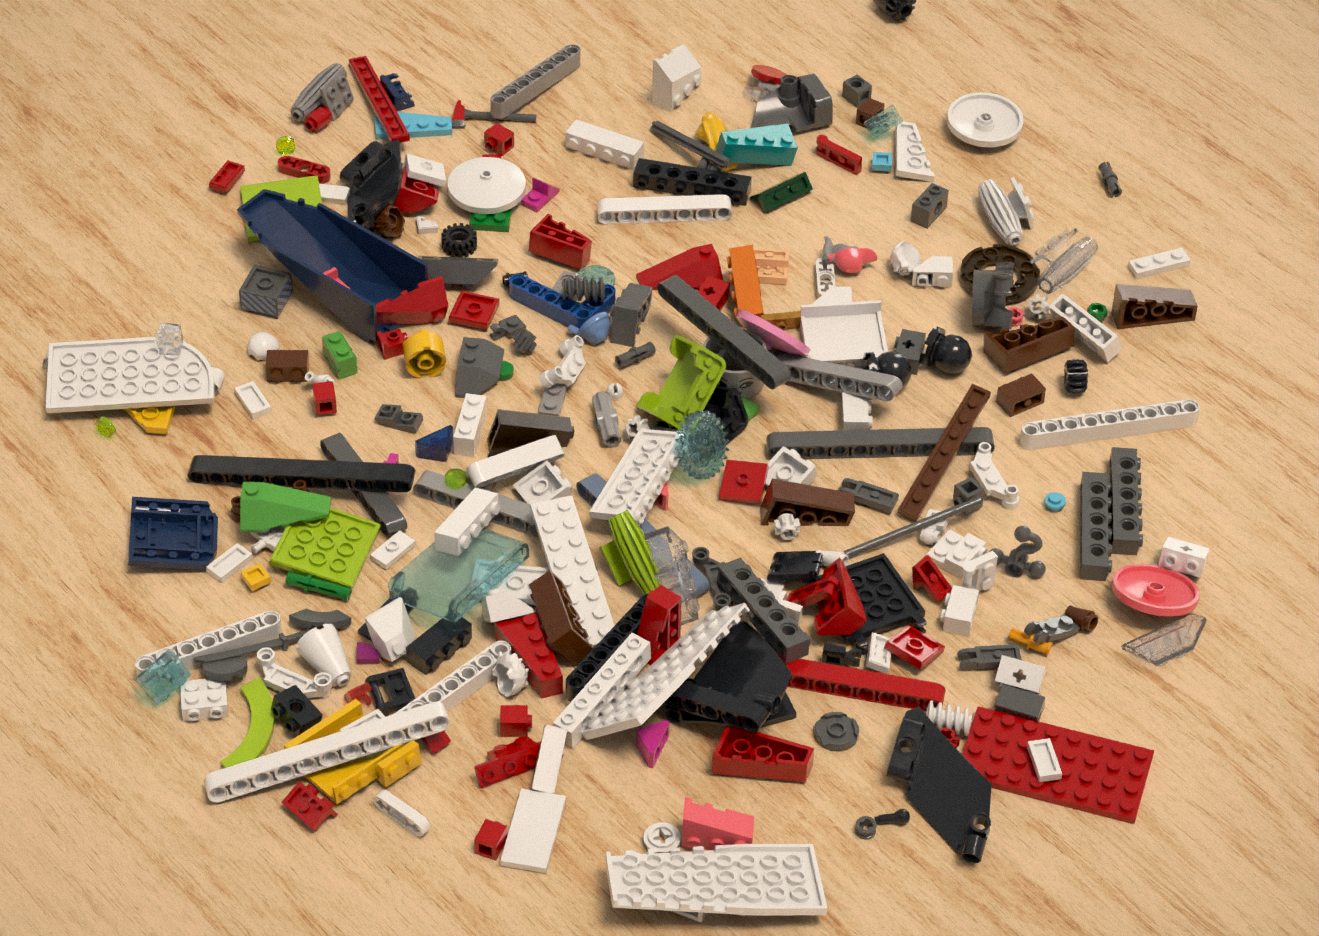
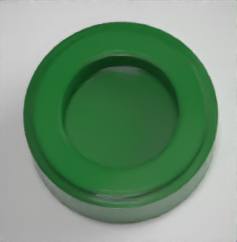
M507 361L502 362L499 378L502 381L509 380L514 375V367Z

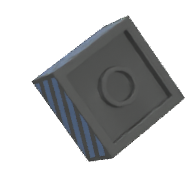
M254 265L239 289L240 308L278 317L293 292L292 273Z

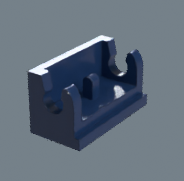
M398 74L381 75L380 82L397 112L415 107L414 101L411 100V93H406L401 82H391L392 79L399 77Z

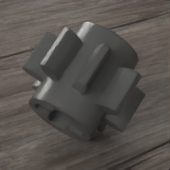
M525 328L522 332L517 330L512 336L513 340H515L513 346L524 354L527 350L532 352L537 346L536 342H534L537 337Z

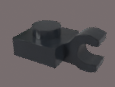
M824 643L822 663L839 666L848 664L853 667H859V658L862 656V650L854 648L846 651L844 646Z

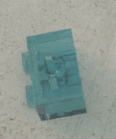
M168 649L134 680L146 695L158 705L166 700L177 687L182 686L192 674L178 656Z

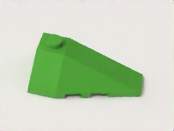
M243 482L240 499L241 532L263 533L270 531L269 528L281 525L284 528L288 527L290 523L298 521L305 523L329 517L331 497L265 482Z

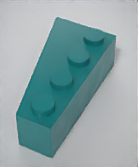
M780 124L722 131L715 150L728 157L732 163L792 166L798 147L789 125Z

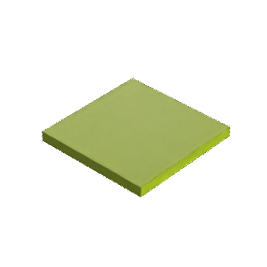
M318 175L240 186L243 204L263 189L285 194L286 199L297 202L299 198L305 199V204L317 207L318 203L322 204ZM246 225L248 242L260 241Z
M330 507L329 517L305 523L302 521L290 523L285 528L270 558L269 565L304 576L308 574L313 575L316 579L353 589L381 529V524Z

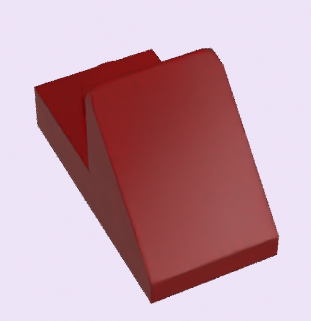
M928 554L912 567L913 589L923 586L935 603L941 601L947 593L952 591L951 585Z

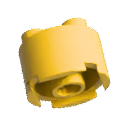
M422 329L403 342L406 369L412 376L422 378L421 375L434 377L445 369L446 354L444 342L437 334L431 333L427 329Z

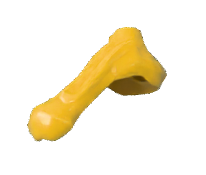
M709 112L702 116V123L696 129L695 135L699 140L705 141L709 148L715 150L721 132L727 131L720 118L714 113ZM730 162L729 167L722 168V171L736 169L738 163Z

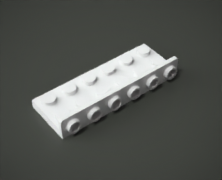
M640 429L590 509L591 518L608 520L628 510L640 527L647 513L652 509L656 498L661 494V490L669 480L674 468L677 467L681 456L686 451V442L683 439L682 432Z

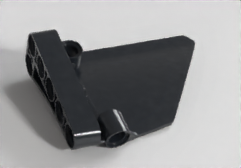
M744 621L738 622V624L733 625L729 629L727 636L721 640L694 679H686L663 703L664 714L669 721L677 724H717L755 733L761 728L770 714L775 715L778 712L792 674L771 645L750 624Z

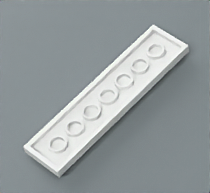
M571 495L530 504V510L549 570L563 581L573 602L571 605L581 618L578 622L582 628L586 629L589 635L586 640L595 647L615 625L573 497Z

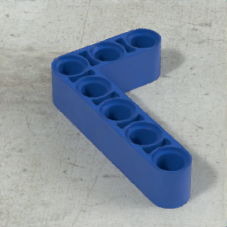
M515 274L509 279V296L511 299L566 327L573 325L580 329L595 314L600 312L609 314L612 305H615L616 289L610 284H605L604 302H602L601 297H599L597 302H594L593 296H591L590 301L585 300L580 304L570 300L568 297L563 300L562 294L524 275Z

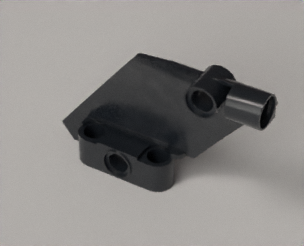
M400 140L389 141L385 145L378 141L371 142L340 172V180L351 187V194L348 196V219L366 229L373 226L376 221L375 216L399 193L402 168Z
M920 707L906 711L902 719L886 777L907 782L908 786L905 796L926 821L960 855L961 860L979 863L983 856L991 826L989 816L992 783L952 745ZM908 747L911 749V751L904 752L901 750V748ZM981 824L985 828L980 830L977 829L974 825Z

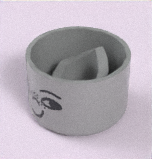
M742 329L767 350L766 344L761 337L751 331ZM709 337L705 340L703 347L722 357L726 362L725 372L717 386L738 389L741 399L743 397L750 399L762 390L764 383Z

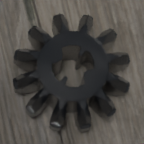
M1079 359L1067 360L1064 365L1066 391L1073 394L1084 393L1088 383L1086 362Z

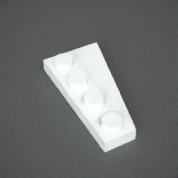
M897 120L895 125L896 176L933 182L935 175L930 170L931 164L926 159V151L921 145V137L916 124Z

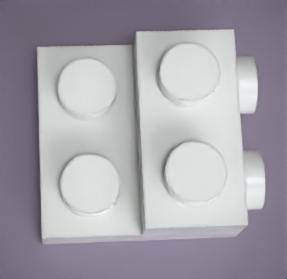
M783 446L768 462L769 469L765 486L769 487L772 478L809 485L818 475L815 470L816 466L807 459L805 461L800 458L801 456L794 449L789 450Z
M547 460L513 484L527 504L573 496L571 492L573 486L567 478L562 479L560 476L563 474L556 464L551 466Z
M949 529L927 554L937 567L963 579V564L986 554L987 549L986 542L968 533L963 537Z
M209 678L180 681L183 721L229 717L226 681H214Z

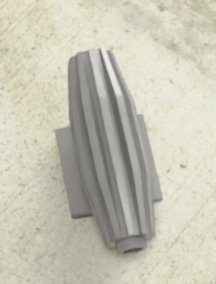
M333 63L317 74L301 91L290 109L292 117L297 121L303 122L305 116L318 107L325 106L331 111V121H334L354 100L346 78L347 71L341 64Z

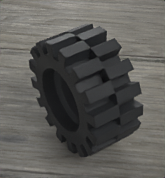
M454 223L453 227L448 225L447 229L444 228L441 233L443 252H446L448 256L452 254V257H462V255L465 258L469 257V254L472 255L477 249L476 230L474 231V228L468 224L463 226V223H460L459 226Z

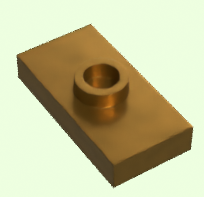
M801 312L760 315V318L784 331L786 329L800 328Z

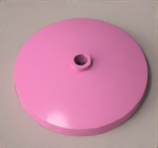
M742 309L738 311L736 315L738 321L748 331L761 337L768 350L774 348L791 355L808 356L811 349L792 335Z

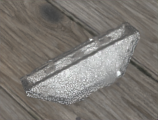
M1196 614L1188 615L1183 619L1121 645V648L1147 663L1157 667L1164 666L1168 663L1167 661L1174 658H1182L1186 655L1185 653L1194 649L1207 622L1206 617Z

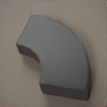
M306 608L289 615V622L308 629H312V626H323V624H332L338 629L351 625V617L339 610L317 612Z

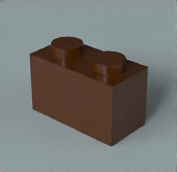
M267 350V382H308L305 380V375L309 372L308 350Z
M1031 373L998 387L996 403L1009 417H1012L1043 404L1046 388Z

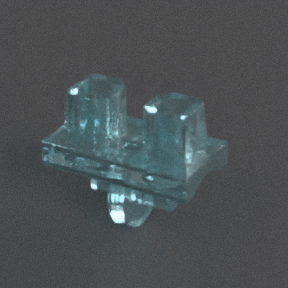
M891 105L864 121V124L874 139L902 123L903 119L895 106Z

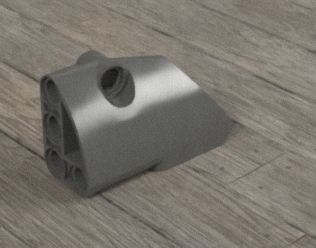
M814 73L799 77L794 75L782 76L780 87L758 99L750 128L788 124L794 136L796 132L832 125L833 103L831 95Z

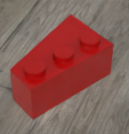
M548 213L530 231L528 251L538 256H544L556 262L567 264L573 268L582 269L590 261L592 240L576 230L570 231L565 227V223L554 221L552 215Z
M661 584L655 590L650 591L646 597L637 633L638 636L650 642L651 659L647 663L650 666L681 637L682 597Z

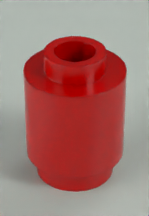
M318 107L305 116V127L314 133L318 132L330 123L332 119L331 111L327 107Z

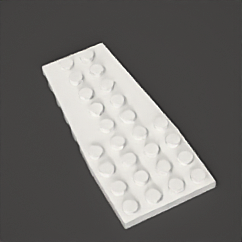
M745 603L732 607L727 605L719 611L711 610L705 614L638 678L630 680L626 684L627 688L617 693L613 697L614 701L600 710L601 714L598 717L591 719L587 723L588 727L582 732L585 739L589 740L641 726L696 669L694 664L703 662L707 657L705 653L710 649H715L718 645L717 640L727 636L729 633L728 628L738 624L741 620L740 616L750 611Z
M813 844L715 845L714 850L704 851L703 846L693 847L690 852H680V848H671L670 853H657L656 849H648L647 854L635 855L633 850H627L624 855L611 856L610 852H606L605 863L613 908L737 914L740 916L827 915L828 908Z

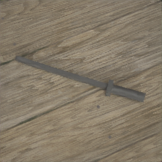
M311 629L287 636L280 633L277 639L194 657V662L207 663L258 652L262 648L282 646L286 650L288 649V644L298 642Z

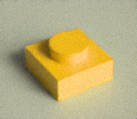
M260 563L241 572V578L251 591L271 583L270 575Z

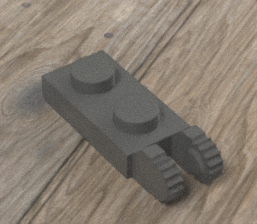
M850 478L843 479L841 483L843 487L838 488L839 491L854 493L855 502L888 513L892 512L899 499V494Z
M1062 615L1040 622L1033 621L1027 624L1024 632L1027 635L1035 634L1033 639L1038 644L1074 636L1078 633L1080 627L1070 617Z
M1018 644L975 646V648L961 649L957 653L958 659L961 660L959 666L963 671H973L976 668H998L1002 655L1022 660Z

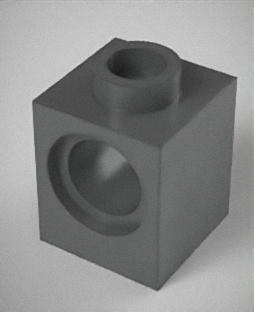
M855 75L843 82L842 97L854 106L859 107L868 97L871 98L872 85L859 75Z

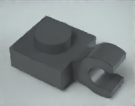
M513 315L500 320L499 324H492L490 329L493 333H490V337L493 340H498L503 336H507L510 339L517 330L522 332L527 326L517 315Z

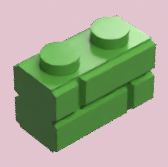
M341 331L324 335L322 337L323 354L338 379L358 373L357 357Z

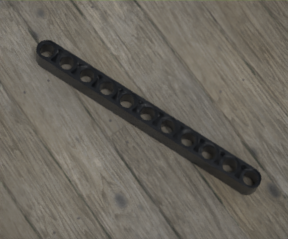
M195 455L192 458L187 477L192 482L203 484L243 485V482H265L293 488L295 481L304 480L307 488L405 493L412 489L416 470L411 465L396 463Z

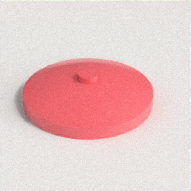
M1133 564L1120 568L1115 572L1111 586L1114 595L1127 606L1157 616L1172 617L1188 614L1197 607L1200 597L1199 589L1191 579L1175 570L1151 564Z

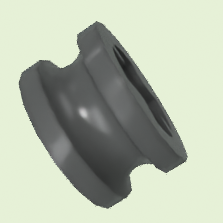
M869 816L857 819L856 835L864 840L873 838L876 834V821Z

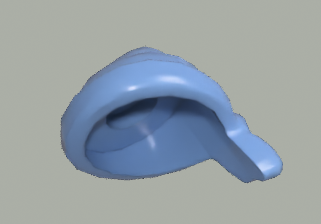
M600 312L589 318L580 329L569 325L568 331L579 335L582 339H586L595 345L607 339L611 318L608 313Z

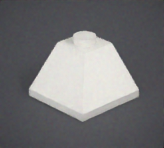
M500 588L488 590L487 595L482 596V618L486 622L492 623L534 613L532 607L506 591L500 592Z
M401 597L364 618L379 657L392 662L406 654V647L414 641L416 635Z

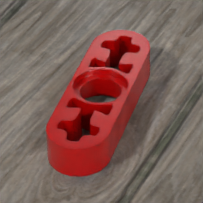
M282 156L278 159V170L282 174L297 178L318 175L319 184L327 183L331 179L328 166L292 156ZM303 168L309 169L307 171H300Z

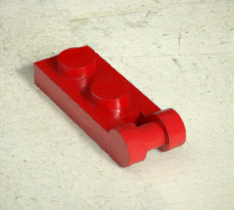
M826 135L817 136V156L855 175L861 172L862 156L828 140Z
M833 576L826 577L790 592L786 601L801 605L803 608L810 604H817L820 600L830 601L834 596L833 590H836L839 580Z

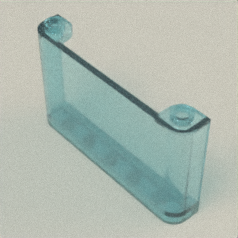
M485 528L482 529L478 537L474 538L468 548L459 556L435 550V542H433L389 580L390 599L395 600L401 597L405 605L455 623L482 599L483 595H487L488 590L494 589L529 558V546L525 542Z

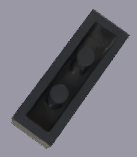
M452 610L406 647L407 662L427 675L432 670L437 669L448 657H452L460 647L470 642L472 639V623Z

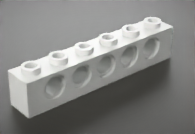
M631 633L553 722V726L568 730L565 740L566 746L573 749L584 737L582 732L588 727L587 723L591 719L598 717L601 714L600 710L614 701L613 697L620 691H623L627 687L626 684L635 678L651 659L649 641Z

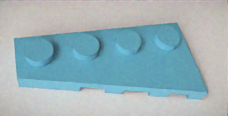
M397 112L410 138L452 135L451 117ZM374 113L376 140L388 139Z

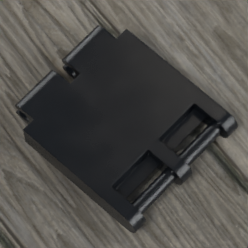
M816 551L776 552L773 557L774 562L770 566L771 572L767 575V580L780 583L791 581L805 583L818 578L824 559L822 557L823 554L816 553Z

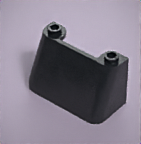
M716 386L692 430L689 427L679 430L674 426L670 429L665 421H658L649 429L682 432L683 439L686 442V451L681 457L693 464H703L747 427L748 415L738 389Z

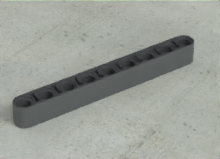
M673 275L657 285L659 295L768 388L775 389L791 379V373L786 365L679 276Z

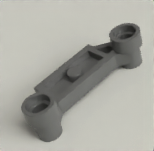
M697 547L692 551V561L700 572H704L714 593L713 607L715 611H719L727 605L731 607L734 601L717 582L718 566L725 562L720 563L709 558L710 553L707 548Z

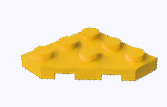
M176 406L128 408L125 410L147 433L168 434Z

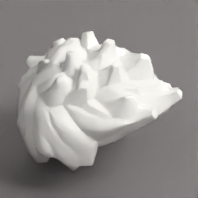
M902 241L892 249L889 265L893 266V271L899 275L908 276L910 273H913L915 267L922 263L919 251L912 244H908V242Z
M500 651L498 652L497 662L492 670V675L497 677L499 692L509 697L518 693L523 687L528 686L526 679L529 669H525V665L521 663L522 659L518 658L516 653L510 655L507 652L502 653Z

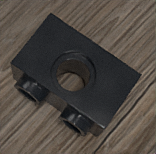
M296 684L273 697L271 707L273 715L279 718L287 731L295 737L322 720L323 714Z

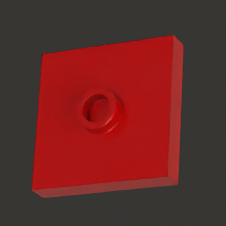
M461 291L449 315V322L488 330L500 304V299Z
M726 460L719 499L761 504L769 469L768 464Z
M908 625L886 641L884 648L921 670L944 652L945 646Z

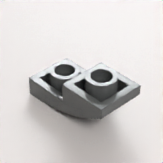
M382 404L375 416V421L396 430L416 433L423 421L422 413L403 412L401 405Z

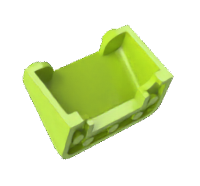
M675 334L669 346L670 353L678 359L659 395L654 392L644 393L636 407L679 430H682L684 427H689L692 430L725 372L726 362L722 357L700 344Z

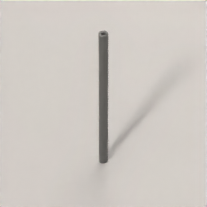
M978 496L843 552L849 558L979 506L983 504L982 498Z

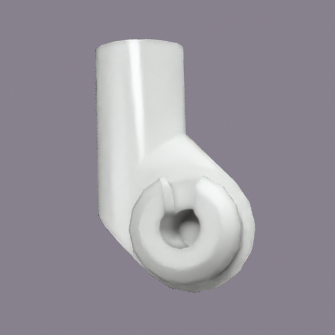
M307 372L305 375V380L310 384L333 381V384H335L334 379L328 374L316 375L313 372Z

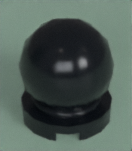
M938 326L936 329L933 328L924 343L928 346L925 354L921 353L920 363L926 366H931L934 363L938 370L946 374L954 375L963 372L969 366L972 358V350L968 342L958 335L950 334L945 336L946 332L943 328Z
M888 351L880 354L878 357H875L874 352L864 353L863 360H867V367L863 368L864 370L894 375L901 380L903 387L910 381L912 368L908 359L901 353Z

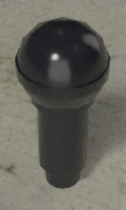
M899 809L895 813L875 816L874 819L879 824L896 822L905 825L910 820V814L906 809Z

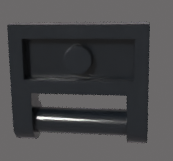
M404 668L372 675L365 679L366 686L370 689L376 704L375 710L379 709L384 716L389 715L390 712L402 709L415 699ZM379 685H385L390 698L389 702H384L378 687Z

